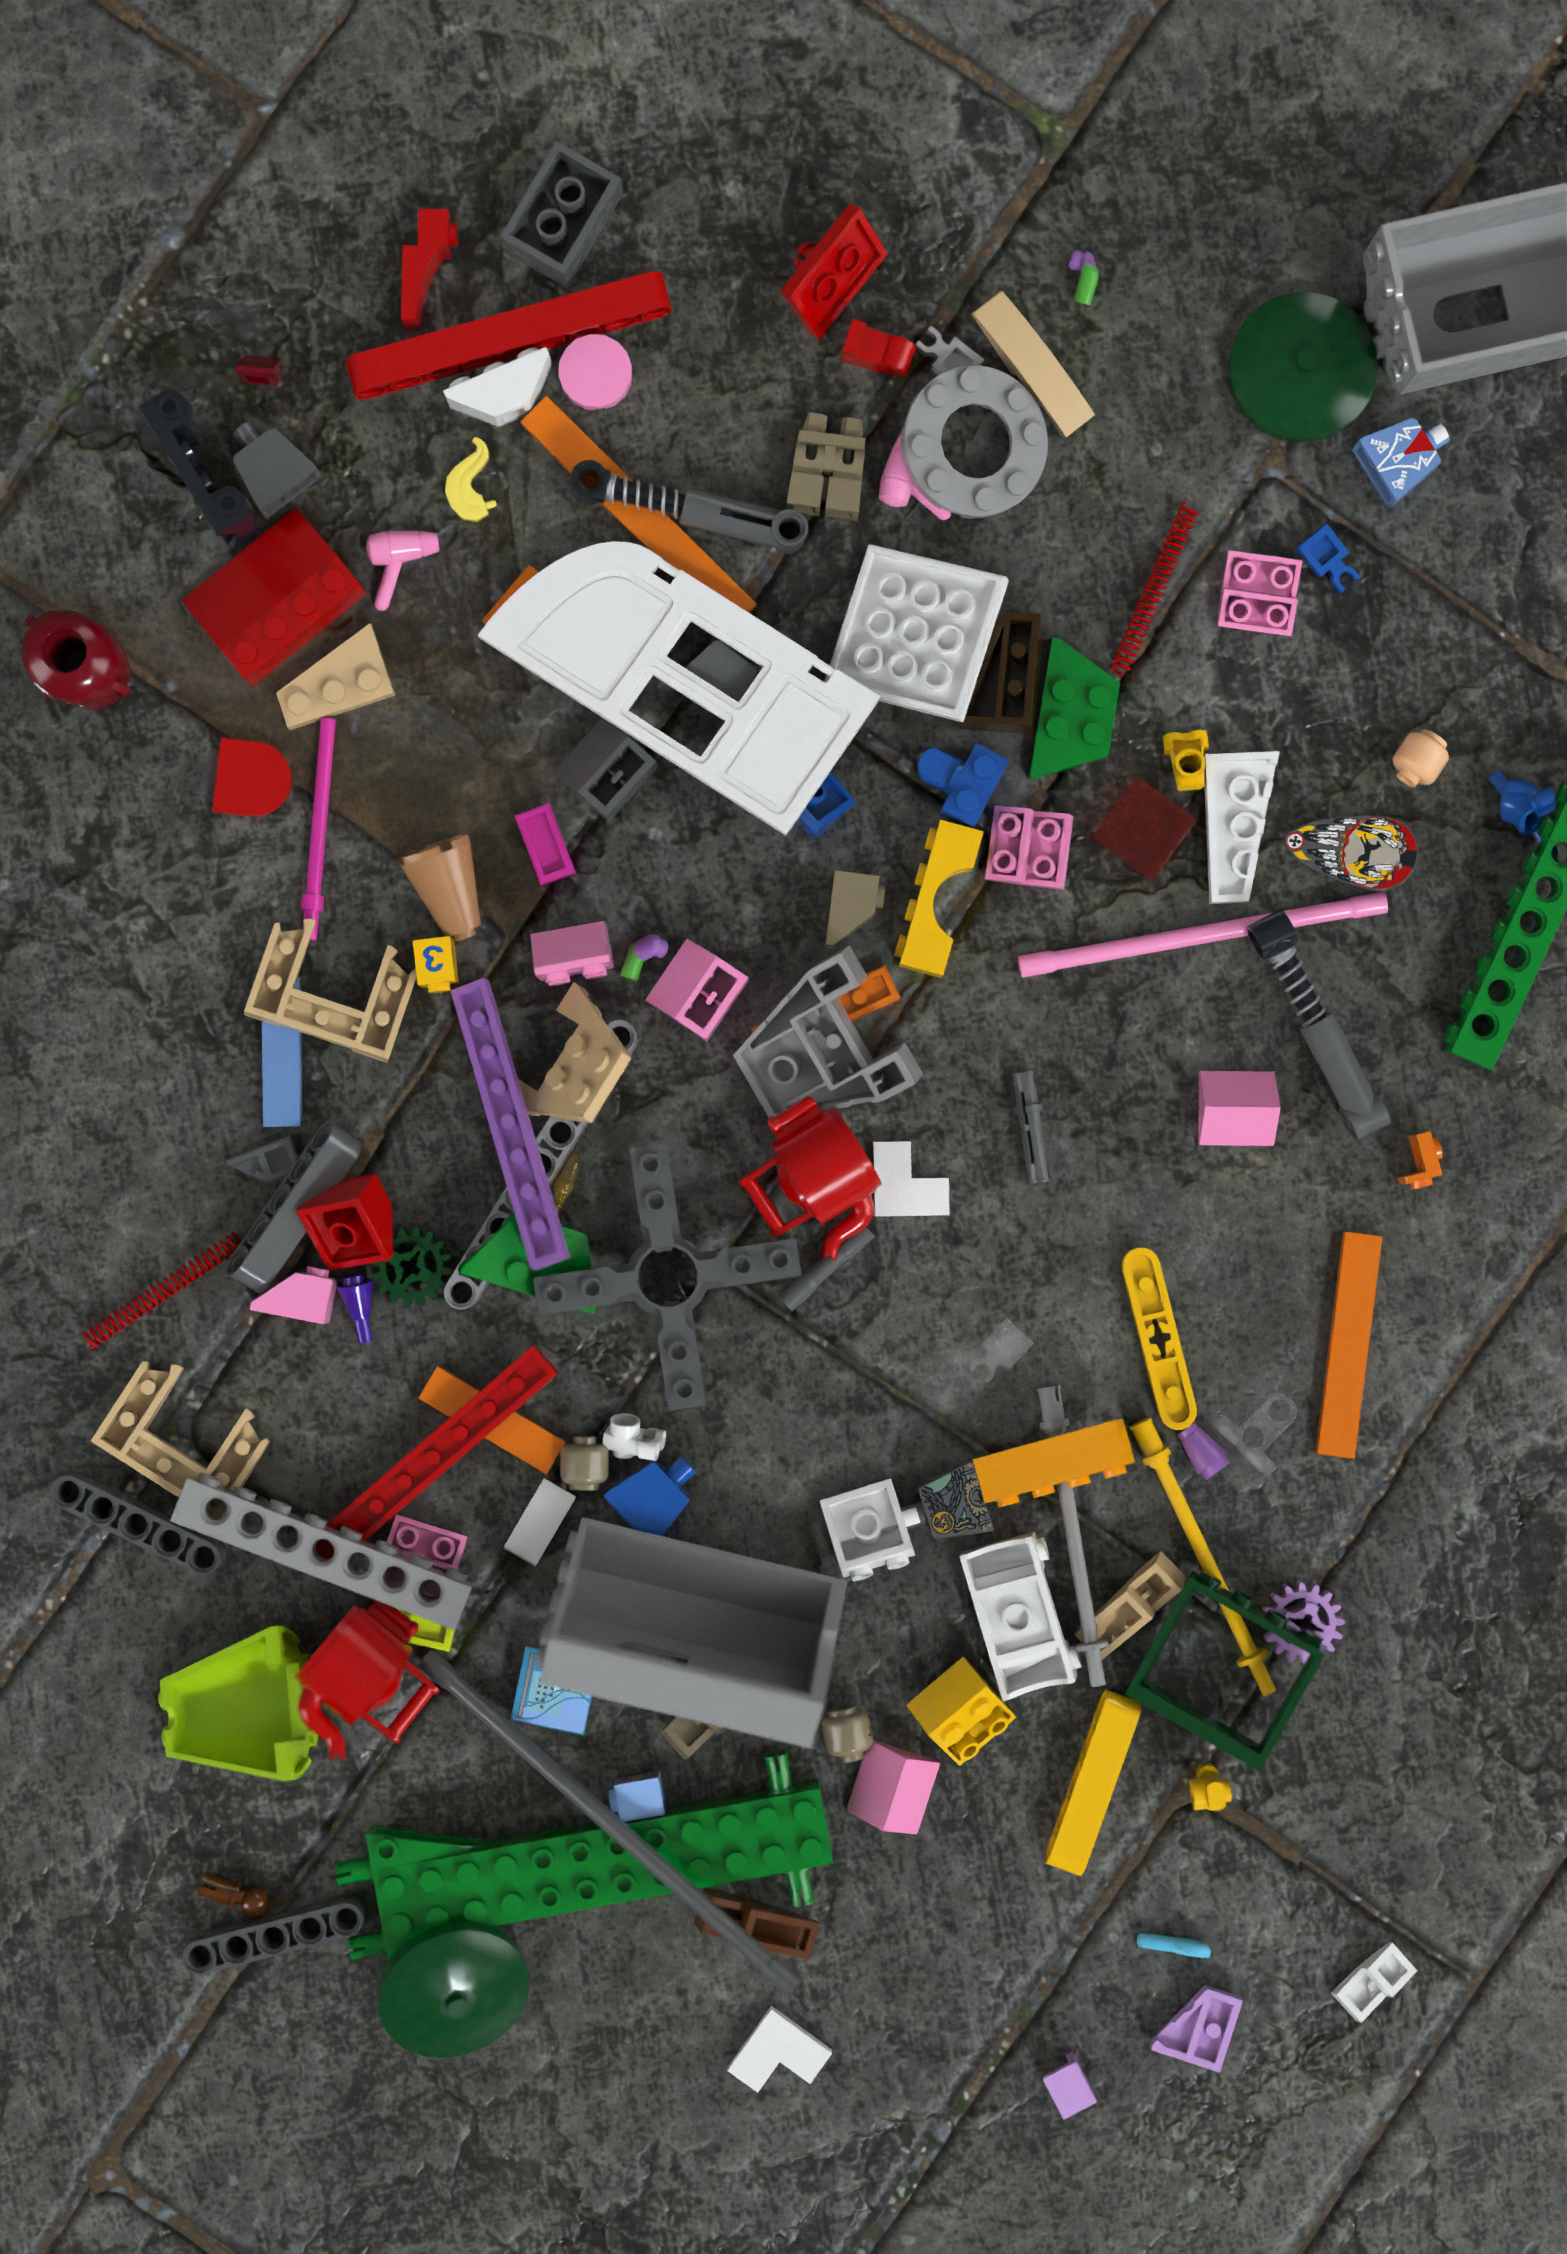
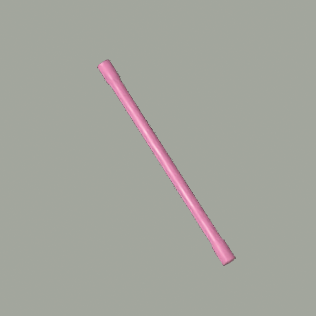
M1381 891L1352 896L1341 901L1284 910L1295 928L1345 918L1356 919L1384 914L1388 912V902L1385 892ZM1271 913L1059 951L1048 950L1017 956L1021 978L1052 973L1058 969L1248 936L1247 926Z

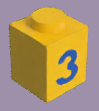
M452 937L413 940L418 986L422 988L428 987V993H441L451 991V984H459L455 943Z

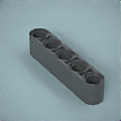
M331 1122L323 1124L232 1254L226 1267V1274L258 1293L266 1290L307 1232L296 1213V1209L342 1181L360 1153L361 1141Z
M72 1472L56 1479L51 1486V1499L59 1508L200 1575L209 1574L222 1566L226 1560L227 1550L222 1541L170 1521L171 1515L84 1473ZM67 1481L74 1482L79 1488V1496L76 1500L70 1499L65 1494L64 1488ZM101 1497L109 1499L113 1504V1512L110 1516L103 1515L98 1509V1502ZM135 1513L141 1514L147 1521V1527L144 1532H138L132 1526L131 1520ZM168 1530H174L179 1534L181 1538L179 1548L175 1549L167 1545L165 1534ZM201 1546L212 1549L215 1555L213 1564H204L200 1560L198 1553Z
M347 1894L202 1931L196 1934L184 1949L182 1962L190 1973L202 1975L351 1937L363 1926L368 1915V1906L361 1896ZM343 1908L352 1909L356 1912L358 1921L354 1923L344 1921L340 1915V1910ZM309 1917L315 1918L319 1921L321 1930L318 1932L309 1931L304 1925V1919ZM267 1928H279L284 1934V1940H272L268 1935ZM231 1937H242L246 1941L248 1949L240 1951L234 1948L231 1943ZM195 1946L206 1947L210 1951L211 1959H200L195 1953Z

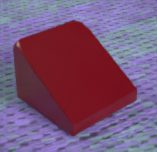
M245 355L236 365V372L244 383L277 386L280 385L282 361L280 358Z

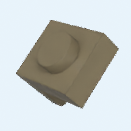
M675 1716L660 1733L685 1760L714 1732L721 1730L723 1727Z

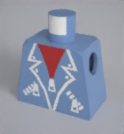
M1410 418L1361 438L1352 451L1389 509L1437 468L1441 463V458L1436 449L1448 443L1450 438L1447 430L1441 423L1438 422L1423 431L1415 418Z

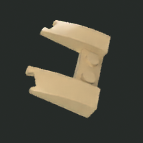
M304 919V929L281 932L280 923H275L250 992L244 1015L278 1027L284 1026L350 1048L352 1052L388 1063L417 977L416 969L408 975L392 959L398 951L394 947L387 945L366 1010L362 1012L294 989L316 920Z
M142 1361L96 1431L91 1442L178 1498L186 1479L193 1475L198 1477L200 1472L221 1479L220 1486L234 1491L235 1486L243 1487L270 1442L268 1438L260 1441L249 1421L255 1418L253 1412L248 1408L244 1410L206 1468L147 1430L184 1370V1367L171 1364L170 1372L149 1370V1362ZM213 1498L210 1503V1511L215 1517L223 1518L228 1510L227 1505L222 1499Z

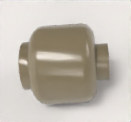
M573 1436V1443L566 1444L561 1448L560 1478L563 1482L569 1484L570 1490H598L599 1484L607 1481L609 1477V1450L603 1444L596 1443V1436Z
M845 1704L829 1709L827 1711L828 1716L821 1722L827 1753L831 1756L841 1757L844 1763L863 1759V1752L868 1750L874 1743L868 1713L862 1709H857L856 1704Z

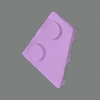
M1204 1985L1151 2039L1150 2049L1220 2073L1243 1999L1241 1996Z

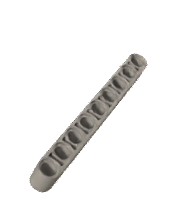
M623 1020L610 1022L607 1026L613 1031L617 1028H625L630 1032V1041L624 1048L631 1055L638 1042L635 1029ZM550 1116L536 1138L540 1154L547 1155L551 1160V1169L546 1174L549 1186L587 1127V1122L556 1119ZM560 1122L567 1123L571 1129L570 1139L563 1144L556 1143L551 1134L553 1127ZM507 1187L445 1286L444 1297L453 1308L467 1309L474 1306L490 1283L460 1274L458 1267L464 1260L467 1262L483 1246L481 1243L491 1233H494V1222L501 1217L507 1218L514 1211ZM460 1281L468 1283L472 1288V1297L468 1302H460L454 1296V1287Z

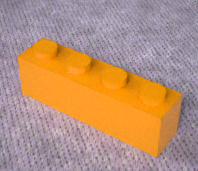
M1117 1419L973 1459L984 1502L996 1501L998 1508L1020 1502L1018 1495L1032 1491L1033 1498L1055 1493L1053 1486L1055 1484L1067 1481L1068 1487L1073 1488L1091 1483L1089 1475L1103 1472L1105 1479L1127 1473L1125 1465L1135 1463L1124 1421L1123 1419Z

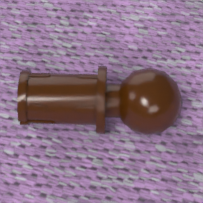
M207 1871L202 1883L214 1886L216 1889L202 1884L197 1894L198 1896H204L229 1905V1910L233 1909L235 1903L239 1904L242 1911L250 1917L262 1916L270 1906V1897L265 1889L251 1887L244 1890L241 1889L242 1880L235 1883L210 1874Z

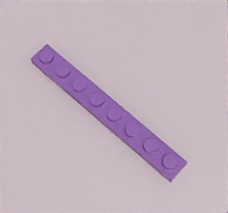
M481 978L451 990V994L530 1268L539 1270L570 1258V1254L489 980Z

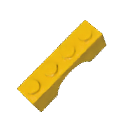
M941 819L937 829L930 827L924 849L931 850L927 864H919L914 882L915 885L921 886L917 900H909L904 920L911 922L907 936L900 934L894 956L901 958L898 967L938 978L943 977L953 939L940 928L936 921L933 910L934 896L938 887L949 877L972 871L983 831Z

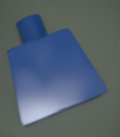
M680 1456L667 1469L658 1460L650 1461L610 1487L603 1496L634 1530L663 1536L689 1502L691 1497L683 1489L682 1485L696 1473V1470L683 1456Z

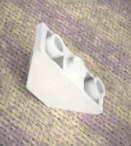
M537 347L526 349L518 354V359L506 364L503 362L491 364L483 370V374L471 379L465 376L454 380L449 384L450 388L443 390L450 408L498 427L527 415L535 407L552 365L547 348L544 347L538 350Z

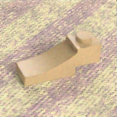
M1162 1551L1138 1569L1133 1577L1094 1613L1098 1640L1108 1641V1647L1100 1649L1102 1660L1152 1620L1157 1610L1183 1590L1187 1577ZM1080 1625L1074 1635L1083 1642Z

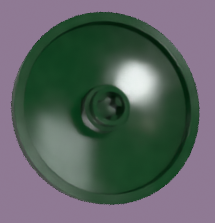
M1314 292L1284 294L1258 307L1239 329L1232 344L1228 361L1230 388L1238 407L1245 417L1258 429L1270 436L1284 441L1300 443L1323 440L1347 428L1361 414L1369 402L1378 375L1376 346L1363 320L1341 301Z
M452 1922L438 1925L417 1934L404 1943L385 1965L377 1987V2005L380 2018L389 2036L398 2045L412 2053L435 2058H448L469 2054L497 2040L516 2022L528 1998L529 1973L517 1944L497 1928L476 1922Z

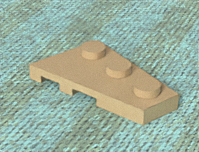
M371 623L276 692L289 730L320 721L321 718H329L395 696Z

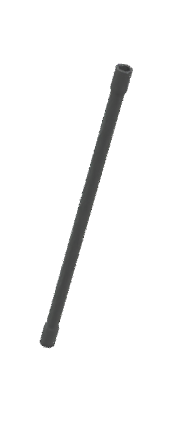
M432 1649L422 1658L418 1667L441 1688L449 1691L735 1947L787 1998L803 1980L781 1959L766 1950L468 1684L458 1674L457 1670Z

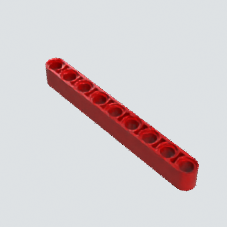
M658 271L648 272L359 352L349 356L345 360L355 398L361 400L370 399L486 367L497 362L515 359L522 351L532 347H537L538 350L544 347L551 349L572 343L577 338L589 334L601 335L652 321L668 315L673 309L663 274Z

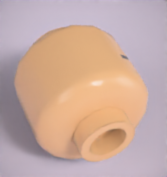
M1425 729L1421 730V732L1408 734L1392 758L1393 765L1398 770L1397 778L1410 787H1416L1417 784L1431 785L1449 760L1448 751L1445 749L1447 747L1445 740Z

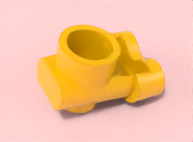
M1195 730L1188 733L1173 732L1165 734L1163 736L1164 753L1170 755L1177 790L1187 791L1204 788V769L1206 764L1204 751L1209 749L1207 731ZM1190 768L1195 773H1186L1183 769Z
M1203 1762L1199 1764L1196 1769L1198 1779L1189 1780L1190 1797L1194 1811L1223 1809L1226 1806V1802L1232 1801L1229 1780H1220L1217 1769L1211 1763Z

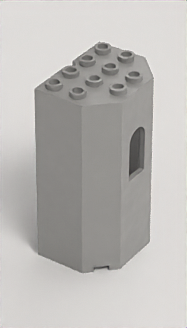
M1567 183L1382 224L1367 247L1366 252H1364L1363 264L1366 272L1367 298L1364 302V313L1367 322L1373 324L1375 332L1373 342L1376 346L1377 359L1381 358L1383 370L1399 394L1567 357ZM1500 287L1507 321L1454 333L1443 331L1435 323L1433 317L1434 308L1441 300Z
M582 1517L578 1532L572 1530L570 1532L566 1547L567 1554L565 1560L562 1561L557 1580L558 1586L553 1592L549 1608V1618L544 1624L540 1641L541 1646L536 1662L537 1667L543 1668L540 1684L811 1748L825 1704L847 1580ZM626 1646L686 1659L688 1662L685 1665L619 1648Z

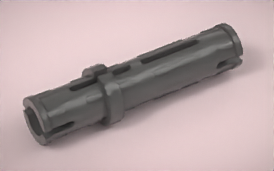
M1035 1070L1013 1073L1011 1077L1013 1079L1017 1107H1013L1014 1115L1018 1114L1022 1148L1028 1177L1027 1184L1052 1181L1049 1173L1040 1111L1044 1109L1043 1103L1038 1101Z

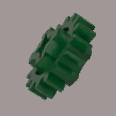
M415 1226L412 1235L408 1234L405 1227L399 1228V1238L396 1239L393 1236V1257L391 1260L371 1263L379 1267L380 1271L372 1275V1280L382 1279L384 1284L378 1291L379 1293L391 1291L392 1294L389 1302L395 1303L401 1297L403 1298L404 1307L408 1308L411 1306L413 1299H416L421 1307L426 1305L425 1296L429 1295L433 1300H437L439 1294L436 1288L445 1289L447 1282L443 1280L444 1275L453 1274L454 1272L453 1269L445 1267V1262L452 1259L453 1256L452 1254H442L441 1250L446 1245V1242L440 1241L435 1244L433 1242L435 1232L429 1231L423 1237L421 1236V1227ZM406 1242H418L411 1252L404 1253L396 1249ZM431 1251L436 1259L437 1271L430 1268L428 1255ZM418 1256L416 1266L421 1269L420 1273H413L407 1277L408 1267L404 1265L405 1260L411 1261ZM388 1263L392 1264L395 1268L397 1278L394 1282L389 1275ZM416 1281L429 1285L419 1292L407 1291L412 1283Z

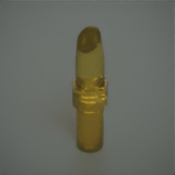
M576 1152L571 1155L560 1178H557L553 1187L554 1192L552 1196L558 1217L567 1197L571 1195L575 1186L573 1183L582 1165Z

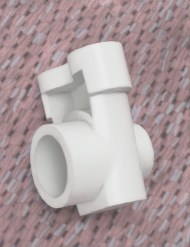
M627 1413L612 1416L610 1425L603 1435V1445L608 1450H613V1456L620 1459H628L636 1455L640 1459L656 1461L659 1451L664 1449L666 1442V1430L650 1427L649 1429L640 1428V1418Z

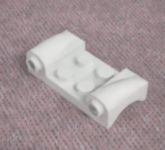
M1030 1532L962 1551L959 1557L1002 1700H1010L1024 1693L1044 1687L1074 1683L1077 1678V1669L1082 1668L1079 1652H1076L1075 1646L1070 1647L1068 1641L1064 1640L1044 1573V1560L1050 1559L1044 1537L1037 1538L1035 1532Z

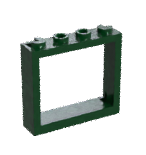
M1192 1571L1125 1694L1260 1772L1322 1662L1327 1646L1322 1644L1323 1638L1315 1632L1306 1628L1299 1631L1288 1625L1289 1619L1273 1609L1265 1612L1254 1605L1255 1600L1244 1592L1235 1590L1232 1593L1220 1586L1221 1581L1212 1574L1201 1571L1198 1574ZM1195 1590L1200 1591L1309 1653L1259 1744L1146 1679Z

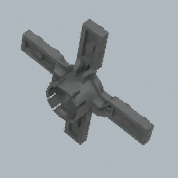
M667 1143L629 1148L644 1243L634 1252L630 1262L627 1264L534 1277L539 1315L635 1301L644 1311L655 1315L668 1411L706 1406L692 1309L702 1301L708 1289L802 1276L796 1238L700 1252L692 1242L681 1238ZM675 1247L682 1250L680 1253L682 1258H686L689 1255L694 1261L691 1265L697 1285L693 1293L686 1300L681 1302L680 1299L674 1301H664V1304H659L655 1301L656 1294L651 1293L648 1296L643 1292L646 1284L644 1281V1271H640V1266L651 1251L656 1250L657 1253L672 1251V1248Z

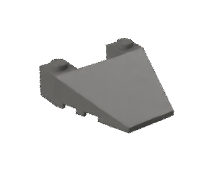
M850 945L814 965L733 1055L769 1118L780 1114L807 1096L813 1097L820 1110L830 1109L831 1107H837L838 1109L850 1107L854 1104L884 1101L916 1084L923 1075L905 1042L873 1059L854 1024L849 1019L838 997L858 987L868 978Z

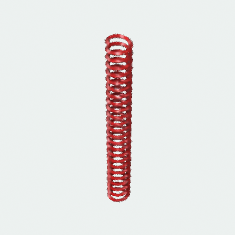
M1188 500L1180 503L1181 508L1177 510L1178 515L1174 517L1176 521L1171 523L1173 528L1168 530L1170 535H1167V541L1163 542L1164 548L1160 549L1161 555L1157 556L1158 562L1154 563L1155 568L1151 570L1152 575L1148 576L1149 582L1145 583L1146 589L1142 590L1143 596L1139 597L1140 602L1136 604L1138 609L1133 611L1135 616L1130 618L1132 622L1127 624L1129 629L1124 631L1126 636L1121 638L1123 643L1119 644L1120 649L1116 650L1117 656L1113 657L1114 663L1110 664L1111 670L1120 676H1123V673L1113 666L1127 671H1131V667L1119 663L1116 659L1134 664L1133 660L1123 657L1120 653H1125L1134 658L1137 657L1136 653L1126 650L1122 646H1128L1136 651L1140 650V647L1128 643L1125 639H1130L1138 644L1143 643L1141 639L1131 636L1128 632L1146 637L1145 633L1135 630L1131 626H1137L1146 631L1149 630L1148 626L1138 623L1134 619H1140L1148 624L1152 623L1150 619L1140 616L1137 612H1142L1150 617L1155 616L1153 612L1141 608L1140 605H1144L1152 610H1158L1157 606L1145 602L1143 598L1157 604L1161 603L1160 599L1149 596L1146 592H1151L1159 597L1164 596L1162 592L1152 589L1148 585H1154L1162 590L1167 589L1165 585L1154 582L1151 578L1169 583V579L1157 575L1155 571L1169 577L1173 576L1170 571L1161 569L1157 565H1163L1171 570L1176 569L1174 565L1163 562L1160 558H1165L1173 563L1179 562L1177 558L1166 555L1163 552L1168 551L1175 556H1181L1179 551L1167 547L1166 544L1182 550L1184 549L1182 544L1171 541L1169 538H1174L1182 543L1187 542L1186 538L1175 535L1172 531L1190 536L1189 531L1178 528L1175 524H1179L1187 529H1193L1191 524L1180 521L1178 517L1194 523L1196 522L1194 517L1183 514L1181 511H1186L1194 516L1199 515L1198 511L1184 506V504L1188 503Z
M231 1231V1234L233 1235L239 1246L241 1242L237 1234L234 1231ZM225 1235V1239L232 1249L231 1251L223 1240L219 1239V1243L223 1247L226 1256L219 1250L216 1244H213V1248L216 1250L220 1260L213 1254L210 1248H207L206 1251L211 1256L214 1264L208 1260L204 1252H200L208 1269L197 1256H194V1260L199 1265L201 1272L197 1270L192 1261L188 1260V1264L192 1268L195 1277L182 1264V1269L187 1274L189 1281L182 1275L179 1269H176L175 1272L180 1277L183 1285L177 1281L173 1273H169L177 1290L166 1277H163V1281L168 1286L170 1293L165 1290L160 1281H157V1285L163 1292L164 1298L151 1285L150 1288L156 1295L158 1302L148 1290H144V1293L149 1298L152 1306L146 1302L142 1294H138L146 1311L135 1298H132V1302L137 1307L139 1314L134 1311L129 1302H126L125 1305L132 1313L133 1319L128 1315L124 1307L120 1306L119 1309L125 1316L127 1323L122 1320L117 1311L113 1310V1314L120 1322L121 1327L115 1323L111 1315H107V1319L113 1325L115 1332L104 1319H101L102 1325L109 1334L108 1336L103 1332L101 1326L95 1323L94 1326L101 1334L102 1340L97 1336L93 1328L89 1327L88 1331L94 1337L96 1344L91 1341L85 1331H82V1335L89 1343L90 1349H93V1347L98 1348L99 1343H105L106 1338L111 1339L112 1334L117 1335L118 1330L123 1331L124 1326L129 1327L131 1322H136L137 1318H142L143 1313L149 1314V1309L155 1310V1305L160 1306L162 1301L166 1302L168 1297L174 1296V1292L180 1293V1288L186 1289V1284L192 1285L193 1280L198 1281L199 1276L205 1275V1271L211 1272V1267L217 1268V1263L223 1264L224 1259L229 1260L230 1255L235 1252L237 1246L231 1241L229 1236Z

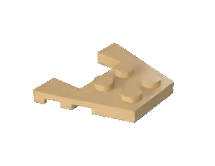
M574 982L556 1011L577 1023V1029L567 1040L565 1048L554 1066L547 1072L545 1080L538 1091L518 1079L528 1115H548L556 1119L592 1123L630 1062L631 1057L614 1031L602 1019V1013L598 1007L592 1004L588 998V992Z

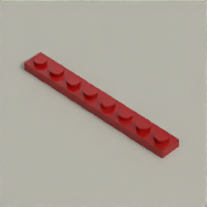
M534 1344L326 1524V1526L340 1531L342 1526L351 1528L362 1533L361 1540L366 1541L552 1380L559 1371ZM319 1539L316 1542L315 1549L323 1558L327 1559L333 1556L334 1546L329 1540Z

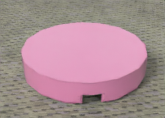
M589 334L577 338L565 348L559 361L558 376L564 393L574 404L586 410L607 409L615 406L626 396L632 384V365L627 351L618 341L606 335Z

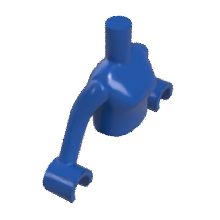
M1501 771L1492 773L1489 777V782L1501 794L1499 811L1502 821L1513 824L1522 835L1532 834L1539 845L1542 837L1538 836V832L1543 821V815L1555 809L1554 790L1551 787L1542 790L1536 785L1520 779L1508 780ZM1554 845L1552 849V858L1555 862L1559 863L1557 858L1558 850L1557 847Z

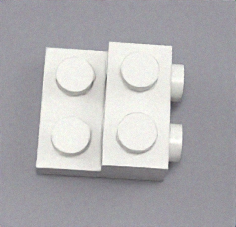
M891 1478L820 1500L843 1578L851 1576L852 1581L863 1580L873 1575V1568L887 1565L889 1570L898 1569L909 1564V1557L915 1556Z

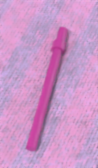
M321 718L306 894H302L301 910H304V919L316 920L310 941H317L319 912H323L324 896H321L336 725V720L332 718Z

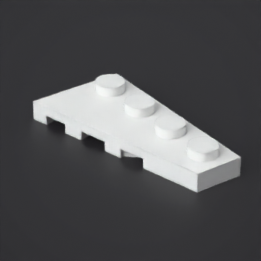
M1280 751L1204 755L1206 761L1204 771L1209 904L1247 903L1250 899L1261 835L1265 826V816Z

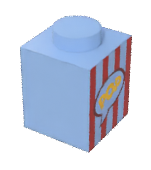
M660 1770L617 1777L614 1789L609 1790L611 1811L613 1813L618 1812L619 1818L623 1822L665 1815L666 1801Z

